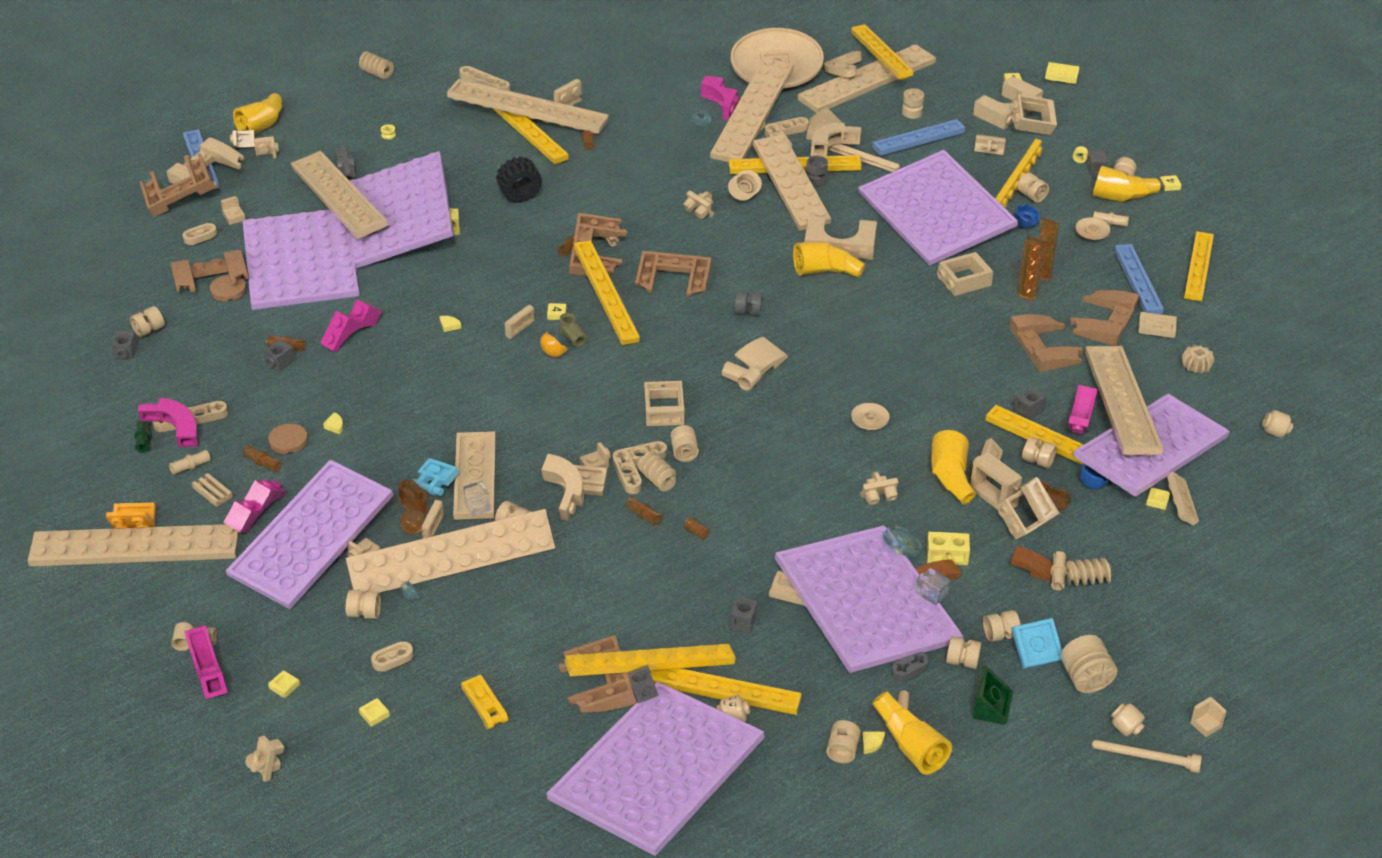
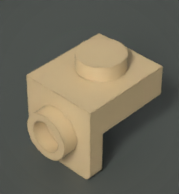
M233 130V134H230V142L235 148L255 147L254 130Z

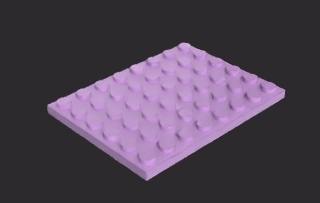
M945 150L858 187L859 193L929 266L1018 226V220Z
M440 151L350 181L383 215L388 223V226L381 230L372 232L366 237L356 239L350 232L355 269L454 236Z
M331 210L243 220L252 310L359 296L350 233Z
M885 526L775 553L776 562L849 673L899 660L918 652L924 653L949 646L951 636L963 638L962 633L939 601L931 599L929 597L930 593H925L931 590Z
M660 682L655 684L659 696L641 703L637 702L546 793L547 799L654 856L663 849L765 738L764 731Z

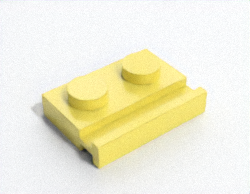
M1049 62L1045 79L1076 84L1079 66Z

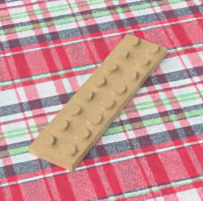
M781 134L753 140V147L798 230H805L807 228L809 215L826 217L825 225L831 224L830 215L785 135Z

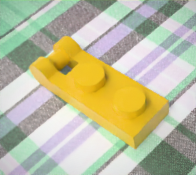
M481 675L461 683L462 690L483 720L487 730L493 728L499 722L503 724L508 721L507 713ZM491 713H496V715L490 716Z

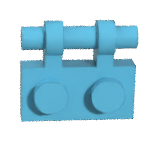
M429 458L417 471L420 477L412 479L411 486L419 491H427L428 494L433 496H442L444 489L440 488L441 485L449 486L460 472L455 466Z

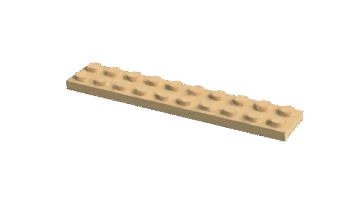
M916 44L896 52L913 72L936 63L935 56ZM877 60L857 69V75L853 77L840 76L798 94V100L818 113L825 107L830 109L898 78Z
M763 58L713 147L710 158L729 162V159H745L753 144V140L756 139L787 82L794 64L771 58Z
M458 79L447 91V97L456 101L461 100L469 104L482 105L485 108H495L501 112L507 111L514 115H524L530 119H540L547 123L553 122L560 126H569L576 130H586L593 134H599L609 120L608 114Z
M321 151L291 163L292 169L356 239L366 237L368 234L388 226L387 220Z
M1086 346L1085 354L1122 454L1129 456L1162 454L1163 446L1123 347Z
M542 509L348 557L345 560L353 590H361L365 594L367 591L384 592L555 548L546 510Z
M227 524L145 527L138 529L34 532L28 564L29 566L233 559L237 555L240 532Z

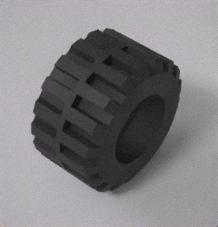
M519 156V158L513 157L512 160L508 159L505 164L501 165V169L497 171V184L504 197L509 201L512 200L515 203L517 201L521 203L523 200L528 201L529 198L535 197V193H538L540 191L539 188L542 186V178L533 161L527 157ZM523 177V179H521L520 181L515 182L517 179Z

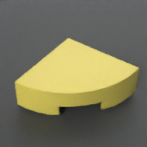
M439 316L444 332L461 329V323L458 319L451 316Z
M335 412L323 423L324 429L337 434H341L343 431L342 418Z
M862 732L863 754L877 751L884 742L885 732Z

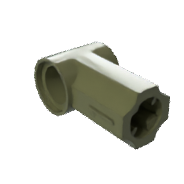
M563 313L560 316V334L567 337L573 346L577 348L582 347L587 342V336L576 323L574 314Z

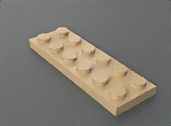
M495 432L457 433L455 467L458 468L460 473L455 477L454 520L494 518Z

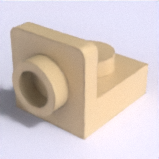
M273 136L254 139L256 156L273 154V159L277 158L276 152H279L278 142L274 143Z
M236 196L221 200L222 213L229 225L246 220Z
M599 442L597 443L596 452L581 456L579 460L582 466L609 468L611 456L608 448H605Z
M367 538L357 545L349 541L347 546L349 557L380 550L378 545Z

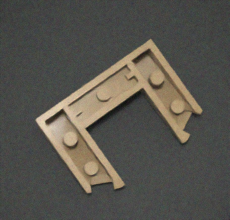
M209 137L199 145L200 152L190 159H199L198 154L201 153L206 166L216 161L240 170L241 163H238V160H244V156L221 141ZM176 163L166 171L169 182L173 184L190 176L186 163L183 165ZM213 181L214 186H215L214 189H216V188L218 187V186H217V183H215V182Z

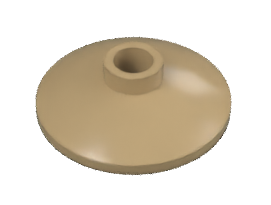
M1083 218L1077 222L1076 231L1084 238L1099 240L1110 234V226L1098 218Z
M863 403L852 410L851 418L854 424L860 428L877 430L887 425L889 413L881 405Z

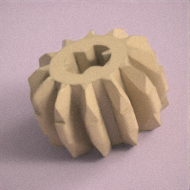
M1193 344L1192 347H1187L1182 354L1183 367L1187 368V371H1193L1194 374L1196 372L1200 374L1209 372L1214 363L1213 352L1209 351L1208 347L1203 348L1201 345L1196 346Z

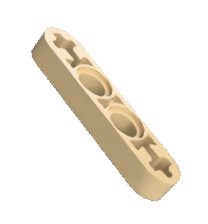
M463 66L459 69V76L462 80L510 91V83L470 66Z
M215 401L188 408L195 419L196 425L223 419L228 415L227 405L223 401ZM198 413H204L201 416H196ZM152 421L153 428L157 432L176 429L168 422Z

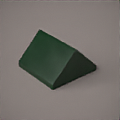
M983 665L981 669L973 719L1004 725L1008 721L1013 690L987 665Z

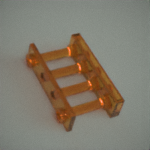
M1043 217L1038 238L1028 236L1025 239L1017 296L1034 302L1037 298L1038 284L1041 278L1048 281L1051 280L1059 222Z

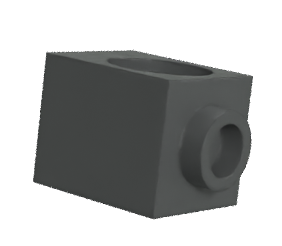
M1104 150L1088 151L1087 169L1090 176H1098L1101 165L1108 167L1109 160Z
M116 331L112 342L114 358L133 359L138 347L135 331Z
M280 339L264 350L266 365L279 372L295 361L293 346Z
M1031 388L1016 396L1014 411L1029 420L1044 412L1046 397L1036 389Z
M737 597L730 616V629L751 633L757 617L758 601Z
M648 665L627 672L638 703L659 696Z

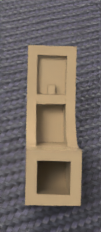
M831 123L818 128L812 135L811 156L827 157L828 148L835 144L860 145L861 127L845 126V123Z
M547 454L541 469L544 481L557 483L565 488L566 491L559 507L561 520L569 521L571 514L575 513L576 505L583 506L584 489L579 471L571 462L560 456Z

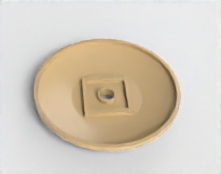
M767 28L751 32L738 40L731 51V65L734 71L749 83L764 57L794 64L793 70L783 88L798 86L814 78L821 70L824 59L822 48L812 37L787 28Z

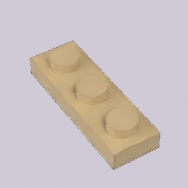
M1172 471L1167 476L1169 482L1168 487L1174 497L1173 502L1178 510L1177 515L1183 522L1186 521L1194 526L1199 522L1186 480Z

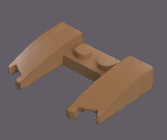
M201 153L198 154L199 159L190 160L189 155L184 156L190 176L175 184L161 189L154 171L149 173L152 179L146 185L142 181L139 182L147 208L153 217L168 211V204L176 202L195 191L202 195L215 188Z
M578 213L569 274L587 276L574 250V243L592 241V236H626V229L620 230L618 226L622 223L621 219ZM599 256L608 275L613 274V269L622 264V259Z
M241 250L224 252L223 260L213 259L207 263L196 262L193 265H189L188 259L171 262L177 292H180L181 287H189L190 292H195L193 278L228 272L231 284H236V278H241L242 275L245 279H248Z
M642 251L635 286L640 285L646 288L647 292L652 293L658 270L691 273L686 297H690L698 292L705 293L712 268L711 257Z
M1095 290L1093 294L1085 295L1082 300L1083 302L1111 309L1113 312L1108 321L1090 318H1071L1070 324L1077 327L1073 329V334L1117 346L1138 306L1140 295L1118 290Z
M1025 314L1011 316L1009 328L1039 372L1082 363V359L1078 357V354L1082 355L1081 347L1060 346L1046 348L1037 335L1065 329L1064 323H1059L1052 316Z
M613 635L565 651L563 654L565 657L566 655L618 652L620 648L616 636ZM559 664L561 673L568 672L565 664ZM627 672L605 674L606 685L567 697L571 705L577 704L581 713L608 711L637 704Z

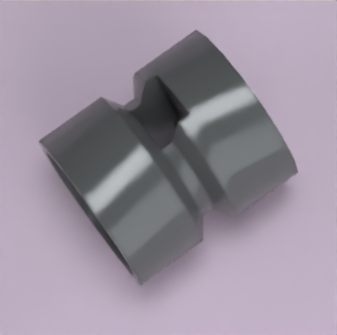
M818 155L809 157L806 161V174L813 187H821L827 182L828 160Z
M737 291L735 314L745 315L748 312L751 316H761L763 293L752 292L749 295L748 292Z

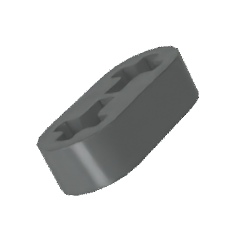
M918 652L896 661L892 666L891 674L893 679L898 682H906L925 672L928 667V656L923 652Z

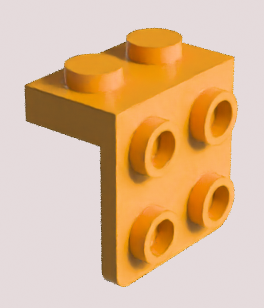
M155 503L114 504V511L106 513V519L114 529L155 527Z

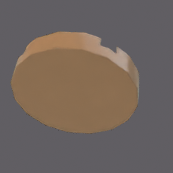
M224 275L213 280L210 284V292L212 297L218 301L237 300L245 294L246 283L243 278H236L237 283L231 284L229 275Z
M297 424L277 426L270 432L268 438L271 449L280 454H288V452L292 451L296 453L303 449L308 441L305 428Z

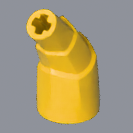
M273 93L261 102L251 103L234 109L233 119L237 130H254L255 134L271 127L282 109L281 96Z
M1101 165L1092 196L1124 202L1158 193L1161 185L1156 178L1131 176L1125 172Z
M827 242L796 243L793 248L794 268L799 276L829 271L835 273L843 272L859 278L865 268V263Z
M943 430L935 434L932 439V474L937 476L946 490L950 491L964 505L971 502L976 496V492L968 483L965 475L969 442L963 434L957 431Z
M888 691L883 692L874 699L872 705L886 722L887 728L899 744V749L922 774H932L944 766L952 752V744L947 738L925 721L919 720L909 710L903 708Z

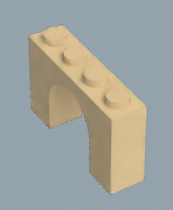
M1012 76L1003 82L1002 96L1012 101L1018 94L1043 98L1042 89ZM985 95L975 101L973 115L1002 129H1006L1014 123L1012 121L1011 103H1001ZM1022 109L1023 116L1031 112V110Z
M808 216L804 242H827L836 248L848 252L856 259L873 260L877 221L860 220L859 230L855 236L847 239H837L825 232L826 217Z

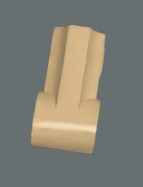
M729 361L724 364L722 376L738 382L739 386L746 391L751 390L762 377L760 371L755 367L746 369Z
M185 622L176 624L171 641L172 647L178 651L188 650L189 647L184 631L196 627ZM207 627L211 644L215 646L217 641L216 628Z

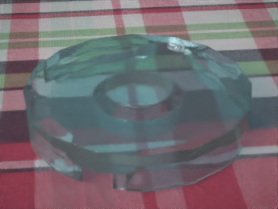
M892 525L887 527L883 533V539L886 544L903 556L916 557L922 549L919 539L915 536L914 538L910 536L911 532L903 527Z

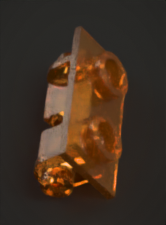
M1040 481L1058 510H1065L1068 503H1071L1070 494L1062 488L1056 489L1047 482Z

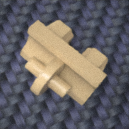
M977 134L974 151L1003 155L1006 138Z
M692 191L686 193L688 199L683 205L688 212H691L696 207L697 209L694 213L701 220L706 215L710 217L714 215V212L711 211V205L713 204L711 193L704 192L699 195Z
M876 471L872 473V478L866 479L867 484H863V491L860 492L861 498H866L869 505L879 503V495L881 494L885 495L886 501H893L898 496L896 488L899 482L897 478L887 479L886 476H880Z
M265 735L258 738L256 751L246 757L245 764L252 772H260L264 782L269 781L272 772L280 770L281 763L276 755L283 753L284 746L279 739L269 741Z

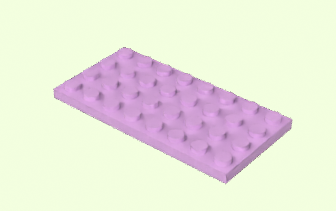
M1167 394L1147 406L1163 446L1162 454L1123 455L1112 427L1076 449L1074 457L1136 497L1167 477L1172 471L1175 472L1226 439L1230 431L1172 395Z
M329 460L226 570L227 576L291 609L345 550L348 542L353 541L393 497L392 490Z

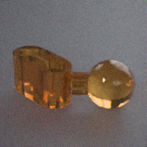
M404 479L399 482V502L407 511L400 517V526L406 533L417 534L422 531L421 527L425 521L424 515L427 513V493L415 481Z

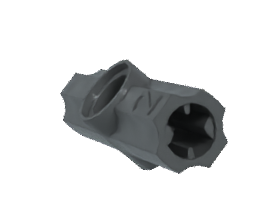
M340 146L336 150L337 166L340 172L351 181L356 179L354 158L350 148Z

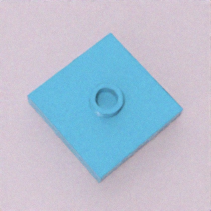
M1053 618L1011 628L1023 669L1061 661L1062 648Z

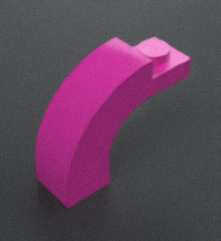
M159 398L158 404L147 403L138 406L140 421H164L172 424L177 429L176 439L178 447H198V432L195 419L190 410L183 404L171 399Z

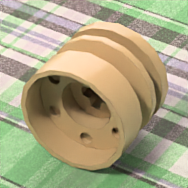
M1096 635L1080 636L1068 643L1061 652L1060 658L1064 667L1069 673L1076 689L1082 693H1092L1105 688L1112 683L1117 675L1118 670L1115 663L1108 654L1101 638Z

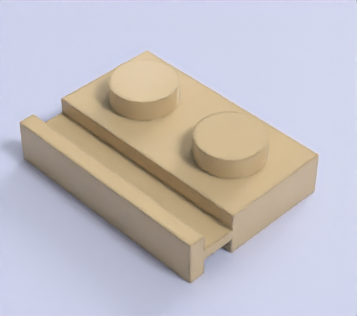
M575 79L555 90L554 102L573 106L582 101V98H580L581 81Z
M1140 312L1138 333L1175 338L1177 317Z
M574 465L580 473L584 494L603 496L608 474L607 468Z
M777 571L772 587L769 590V597L805 606L784 572Z

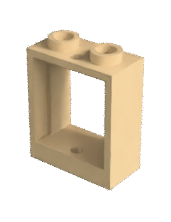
M1018 94L1011 102L1012 121L1016 130L1051 135L1056 128L1057 122L1053 100ZM1022 109L1041 112L1042 121L1023 118Z
M974 252L939 262L937 276L946 285L947 289L956 296L992 286L993 271ZM967 269L973 272L972 275L957 278L954 274Z
M682 381L644 382L646 426L684 425ZM677 398L678 406L650 407V399Z
M989 452L976 457L973 461L970 486L976 494L996 508L995 505L1020 490L1022 477ZM987 474L1002 485L1001 490L986 480ZM1019 497L1010 502L1013 508L1018 506Z
M1022 489L995 505L999 515L1003 518L1015 539L1028 534L1059 514L1047 492L1046 494L1056 513L1045 521L1039 522L1037 520L1026 528L1010 504L1011 501L1024 494Z

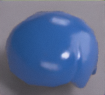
M1028 204L1023 206L1017 205L1014 218L1018 220V226L1022 228L1036 226L1040 219L1039 212Z
M1083 463L1080 470V480L1086 487L1100 489L1108 484V478L1099 474L1088 465L1085 466Z

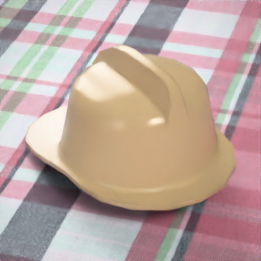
M744 170L730 180L728 190L734 198L746 201L761 189V178L754 171Z

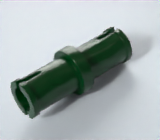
M139 420L137 422V431L134 435L136 440L135 450L144 453L148 450L150 424L147 421Z

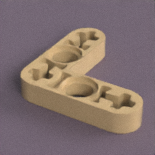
M852 51L823 63L824 71L843 77L857 75L856 66L852 64L862 61L861 51Z
M798 117L767 124L765 126V136L772 137L784 134L792 148V143L786 135L807 131L809 120L805 117Z
M656 441L620 449L613 453L614 468L627 493L637 494L642 489V480L636 465L643 456L639 457L635 454L643 453L645 455L649 451H655L657 455L664 459L667 456V445L665 443ZM624 470H630V471H632V472H631V473H623L622 471H624Z

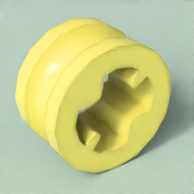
M393 125L381 127L382 138L393 139L396 136Z
M1083 146L1075 148L1073 153L1074 161L1084 163L1087 160L1088 149Z

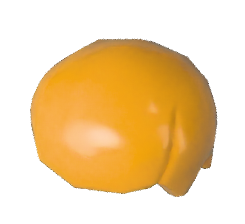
M548 332L540 339L542 350L550 357H560L568 350L565 345H561Z

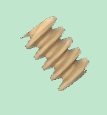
M368 51L362 53L359 59L361 70L381 79H388L394 71L393 62H389L387 59Z
M655 451L647 452L638 461L637 469L658 487L660 491H668L674 487L676 471L657 455Z
M1100 558L1099 561L1097 559H1092L1091 561L1084 559L1083 562L1076 560L1075 563L1073 561L1066 563L1067 574L1065 577L1068 586H1070L1071 581L1074 582L1075 586H1078L1079 580L1082 581L1083 585H1086L1087 579H1089L1091 585L1095 584V579L1098 580L1099 584H1102L1103 578L1106 579L1107 583H1111V568L1105 558Z

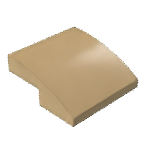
M764 337L748 343L734 354L736 359L747 368H757L761 376L771 367L776 369L788 358L787 354Z

